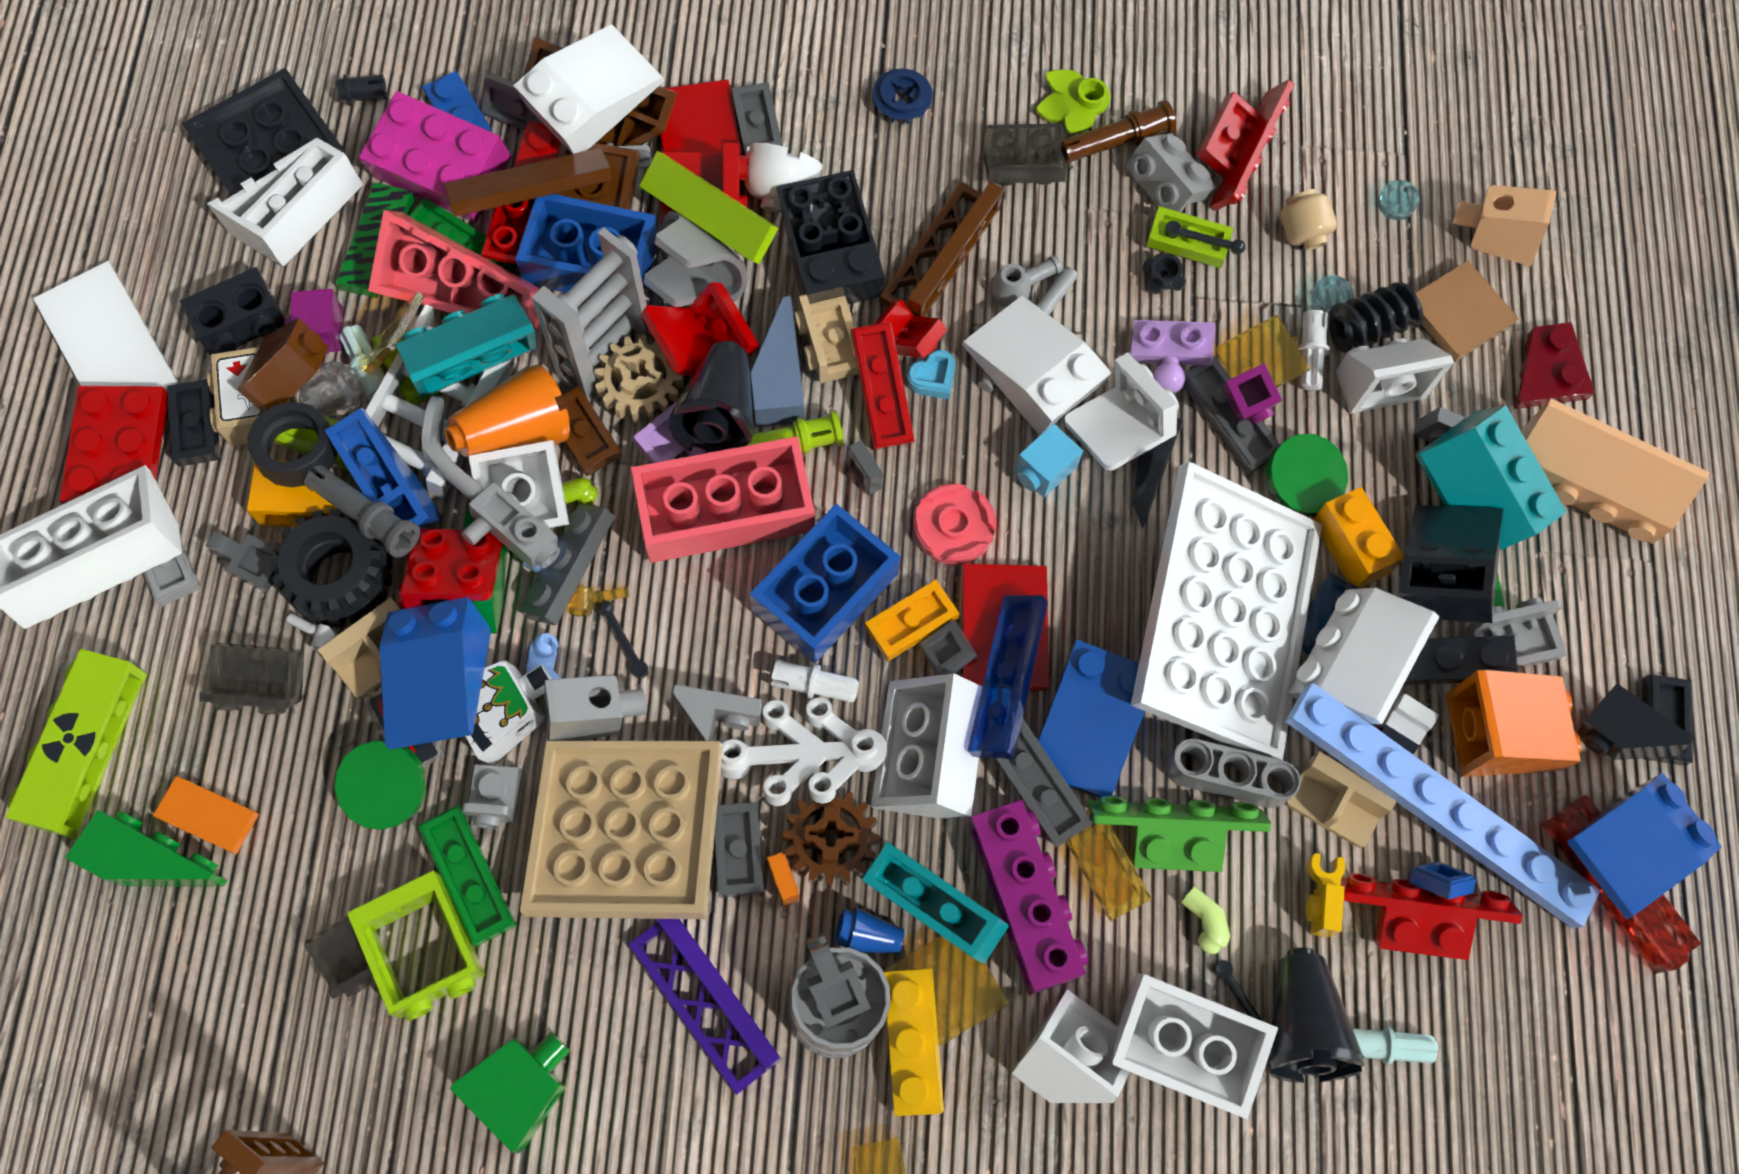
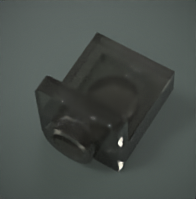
M348 916L305 941V948L328 983L327 992L332 999L343 993L347 997L355 995L371 983L370 977L373 975Z

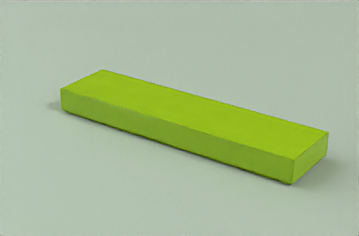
M659 151L656 152L639 187L727 246L757 264H760L779 229Z

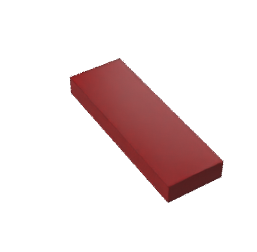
M887 322L851 329L850 333L873 450L914 443L915 439L892 323Z

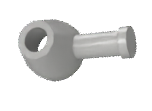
M1056 255L1048 257V260L1026 271L1018 264H1008L995 275L991 286L992 296L1003 307H1008L1022 295L1028 299L1031 285L1054 274L1062 273V264ZM1015 277L1018 281L1011 282L1007 278Z

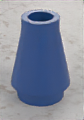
M854 907L853 911L843 909L837 923L834 943L835 945L852 948L859 952L892 953L898 955L903 944L904 928L894 926L857 907Z

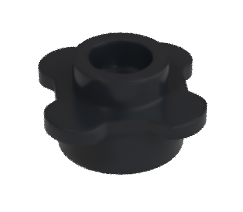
M1161 254L1154 259H1147L1142 266L1143 271L1148 275L1149 283L1147 288L1151 293L1160 294L1163 290L1168 289L1180 291L1186 284V279L1181 276L1183 269L1181 261L1176 256ZM1161 273H1165V274H1167L1168 276H1167V277H1162V276H1161Z

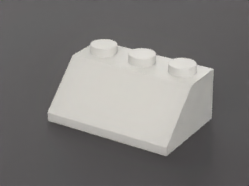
M1375 587L1345 590L1336 601L1335 610L1325 628L1317 635L1316 644L1309 657L1298 669L1296 680L1288 693L1297 700L1304 687L1314 683L1368 723L1382 724L1439 616L1432 610Z
M954 673L889 681L881 734L887 743V755L883 763L876 768L871 801L872 808L933 818L972 816L988 689Z
M1136 973L1120 1018L1111 1064L1248 1119L1278 1027L1148 975Z

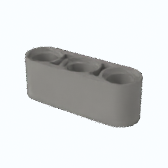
M1188 739L1181 742L1169 755L1166 762L1168 777L1179 786L1241 802L1252 803L1265 808H1276L1283 805L1299 791L1301 786V777L1298 770L1286 761L1199 739ZM1186 754L1194 757L1198 763L1199 770L1197 772L1186 770L1181 764L1180 755ZM1224 765H1231L1239 771L1241 775L1240 783L1232 782L1225 776ZM1267 776H1274L1282 782L1284 787L1283 794L1276 793L1269 788Z

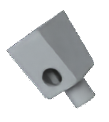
M614 675L545 680L543 705L548 741H584L616 735L620 733L623 717L646 715V700L643 688L619 691L617 677Z

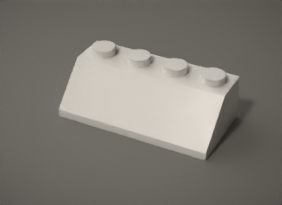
M146 465L0 534V609L22 628L26 629L43 620H48L78 603L88 601L95 595L120 583L127 582L133 577L159 564L167 563L174 557L182 554L179 524Z

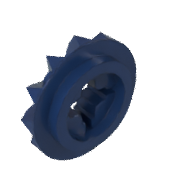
M905 68L890 70L882 74L873 86L872 101L878 109L879 116H888L892 123L897 119L905 120L909 124L914 118L922 119L925 112L931 109L932 87L923 75L914 70ZM898 93L901 96L909 94V102L906 103L904 100L896 102V94Z

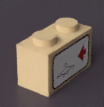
M259 347L211 354L212 371L207 372V382L210 392L214 396L215 407L210 408V421L216 433L220 432L230 446L247 444V436L252 423L263 413L237 390Z

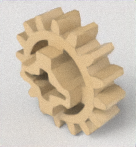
M641 335L639 342L633 343L630 337L626 336L624 337V347L620 348L612 343L609 345L612 355L599 356L602 368L594 370L596 381L599 382L595 385L598 396L603 397L604 407L607 410L615 407L617 418L622 419L628 412L632 414L634 423H638L641 414H647L649 420L653 421L655 419L654 411L659 409L664 412L669 408L668 401L677 402L680 395L677 389L684 388V378L668 366L666 357L656 340L650 345L647 343L646 335ZM659 365L664 368L667 374L666 379L662 378V373L658 371ZM613 378L617 379L621 388L620 392L614 388Z

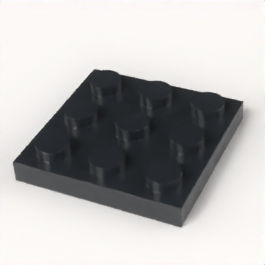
M286 68L182 123L231 196L244 189L241 185L242 182L251 177L256 182L276 170L274 163L315 138H319L346 155L341 144Z

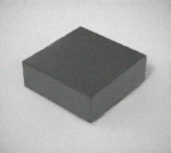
M862 440L849 446L847 465L864 492L870 496L881 490L883 473Z
M954 619L919 642L921 649L937 675L956 673L978 658L969 640Z

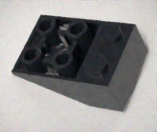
M854 169L776 186L800 295L807 294L809 304L842 296L846 297L848 304L880 297L883 292L885 275Z
M1415 505L1403 556L1399 597L1434 611L1439 616L1438 620L1492 624L1503 508Z

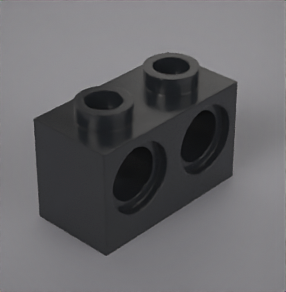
M257 266L180 300L197 339L210 356L211 354L235 351L239 346L258 337H265L278 328L285 326V317ZM259 305L257 308L250 310L252 307ZM218 322H221V323L218 324L217 326L212 327L214 324H216V323H218Z

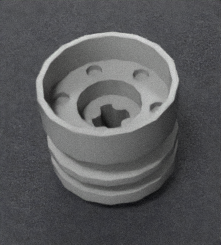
M830 948L837 966L851 961L871 1009L827 1029L807 982L808 979L819 975L815 962L811 957L799 969L788 1000V1020L796 1039L810 1052L825 1058H847L863 1051L883 1027L890 1009V986L882 968L867 954L852 948Z

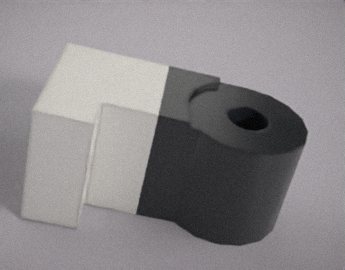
M1403 694L1393 703L1384 722L1379 725L1378 730L1411 754H1414L1426 733L1432 729L1439 714L1407 694Z

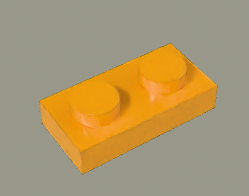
M934 580L866 621L864 628L886 661L889 662L951 620H957L960 613L938 581Z

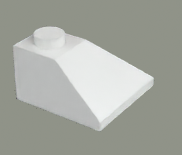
M553 440L468 456L472 478L481 487L486 489L495 482L506 493H512L518 499L521 506L535 518H540L546 522L550 528L570 525Z
M1067 989L1024 1051L1012 1075L1049 1103H1114L1119 1097L1130 1072L1111 1064L1119 1027Z

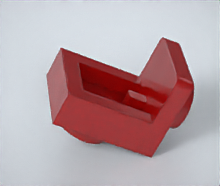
M895 299L875 322V324L892 323L898 355L922 359L936 348L937 342L947 331L940 318L915 316L901 299Z

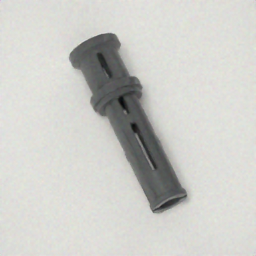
M323 465L313 467L322 478H319L311 471L307 473L304 483L310 491H314L356 521L360 532L368 539L376 538L383 543L390 555L399 558L405 556L414 548L419 539L420 529L413 521H404L396 516L394 509L385 502L371 501Z

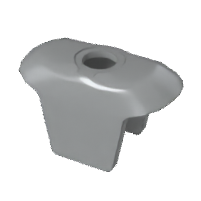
M672 211L667 213L661 224L660 232L656 234L654 243L661 249L664 261L644 274L643 284L673 307L693 304L711 282L723 283L733 302L738 300L746 289L747 284L746 266L743 261L725 243L683 215Z

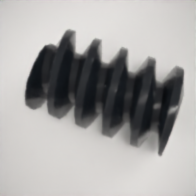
M1394 282L1388 287H1381L1374 292L1364 293L1361 297H1353L1346 303L1335 304L1329 313L1330 335L1335 346L1341 352L1347 353L1352 350V346L1355 348L1366 346L1367 341L1375 344L1380 340L1381 336L1386 339L1391 338L1395 331L1402 334L1408 330L1409 326L1411 328H1418L1423 322V309L1416 293L1409 285L1403 282Z

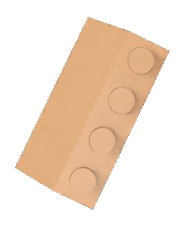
M1552 398L1520 430L1562 504L1580 509L1598 522L1609 523L1628 532L1632 538L1654 544L1674 529L1710 474V472Z

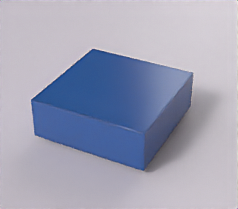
M1437 861L1412 868L1409 883L1449 900L1474 893L1476 878L1471 874Z

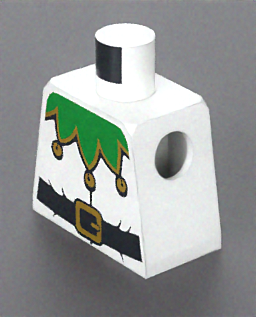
M500 661L484 668L473 735L465 736L478 759L490 765L495 764L544 721L545 715L535 699L544 694L545 680H551L552 677L542 664L523 676L508 661Z

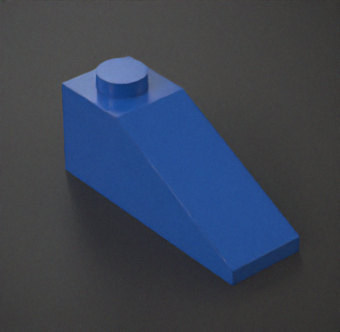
M359 408L325 430L364 496L373 502L387 503L394 509L396 516L404 521H413L418 525L419 529H429L443 520L422 483L363 408Z

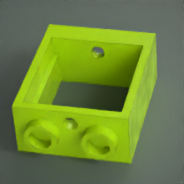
M434 870L347 912L386 1009L391 1016L397 1018L405 1016L407 1021L419 1018L433 1010L432 1002L448 994L450 999L460 997L477 987L475 981L486 976L441 876ZM437 901L465 967L404 997L376 930Z

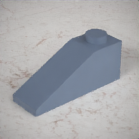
M791 296L782 298L751 371L752 413L755 414L756 428L793 424L796 418L802 417L804 419V401Z

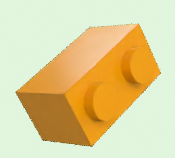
M1362 487L1326 502L1313 519L1322 524L1320 537L1352 589H1360L1389 575L1403 561L1404 554Z

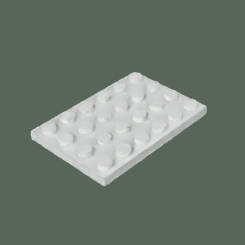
M1187 462L1180 465L1131 706L1243 751L1283 760L1289 726L1285 720L1291 712L1293 697L1288 692L1296 680L1322 524L1194 463Z

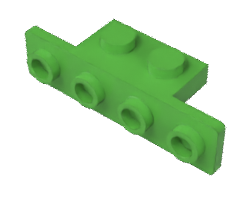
M1103 796L1100 798V801H1088L1087 810L1093 823L1134 826L1131 863L1134 868L1223 872L1227 830L1270 832L1271 821L1263 810L1259 809L1257 805L1247 802H1236L1232 804V807H1221L1204 800H1192L1188 802V805L1171 804L1169 801L1161 798H1148L1144 800V803L1127 802L1124 798L1117 796Z

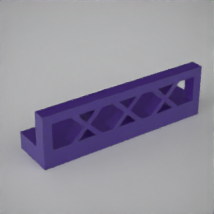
M656 919L658 921L656 924L628 945L734 1093L738 1095L780 1062L781 1057L681 920ZM663 931H665L674 944L671 964L652 962L642 948ZM679 952L689 966L677 965ZM658 969L670 970L668 983ZM676 971L694 973L700 979L701 985L698 1001L679 999L674 993ZM706 989L717 1004L704 1002ZM685 1006L697 1007L695 1020ZM703 1008L721 1010L727 1016L728 1024L725 1039L707 1037L700 1029ZM733 1026L744 1041L731 1040ZM711 1043L724 1045L723 1058H721ZM730 1046L750 1048L761 1063L739 1081L727 1066Z

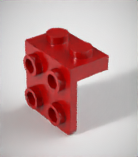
M723 143V153L664 152V154L747 207V196L739 195V180H747V156H739V143ZM660 201V225L669 211L677 212L662 201Z
M711 282L688 308L647 305L641 313L649 333L655 338L665 355L668 366L678 375L693 376L708 349L714 343L723 341L735 342L746 350L749 357L760 347L723 283Z
M420 529L419 539L407 555L403 584H400L398 590L399 608L402 610L433 604L434 600H454L469 597L471 601H486L490 599L494 590L503 543L490 532L472 546L463 538L461 532L464 530Z

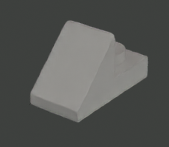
M681 685L674 686L673 694L677 706L702 741H713L717 720L723 721L724 726L735 730H748L749 725L760 727L763 713L762 699Z

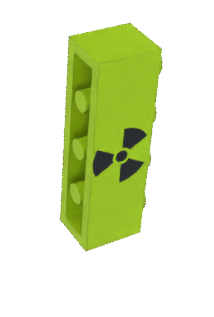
M80 648L76 659L66 669L65 683L57 701L48 709L46 726L39 742L31 748L28 754V766L21 782L13 789L9 796L8 811L5 818L30 828L76 840L147 676L145 672L129 661Z

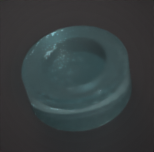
M1393 180L1384 186L1378 196L1377 203L1380 211L1386 217L1393 220H1404L1414 213L1419 205L1420 195L1411 183L1403 180Z
M1328 275L1316 283L1311 293V302L1316 310H1323V313L1327 312L1329 314L1335 304L1346 303L1349 299L1353 298L1354 291L1346 279L1336 275Z

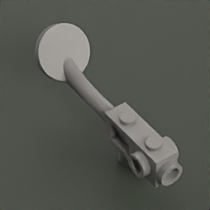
M432 396L428 402L423 421L422 450L424 456L434 468L471 500L468 505L470 515L475 521L461 532L463 538L473 546L490 532L531 569L538 565L542 568L550 566L560 553V548L557 545V536L551 531L546 522L540 518H535L521 506L518 499L512 493H506L495 482L484 489L452 461L440 444L445 417L444 400L441 397Z

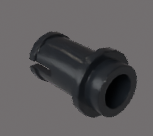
M383 73L350 78L348 74H343V78L336 79L338 96L341 103L348 102L349 106H353V101L388 99Z

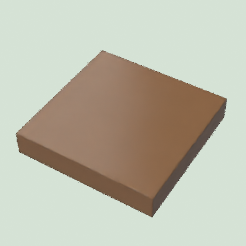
M1468 260L1416 292L1423 309L1422 326L1443 351L1452 356L1454 363L1514 325L1519 319Z

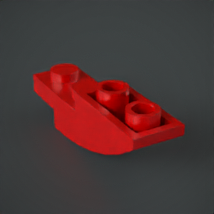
M528 121L514 167L558 158L560 141L544 124ZM536 198L495 208L481 253L484 258L517 265L516 257Z

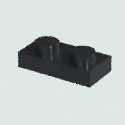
M207 379L167 386L172 460L178 467L221 460L219 434L214 431L210 421V408L215 407V400L210 392Z

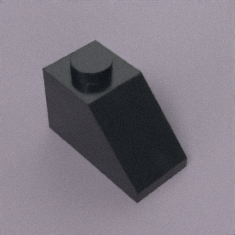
M1618 683L1584 720L1577 731V734L1583 737L1582 741L1587 748L1600 756L1607 755L1613 760L1680 756L1694 740L1692 735Z

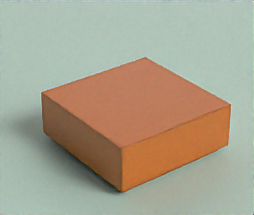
M781 852L767 857L768 866L783 907L798 902L799 891L786 855Z

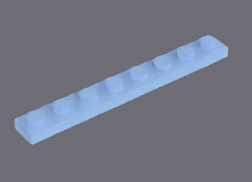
M1311 683L1304 687L1285 720L1286 723L1383 793L1396 800L1401 806L1572 929L1584 927L1601 891L1599 888L1316 684Z

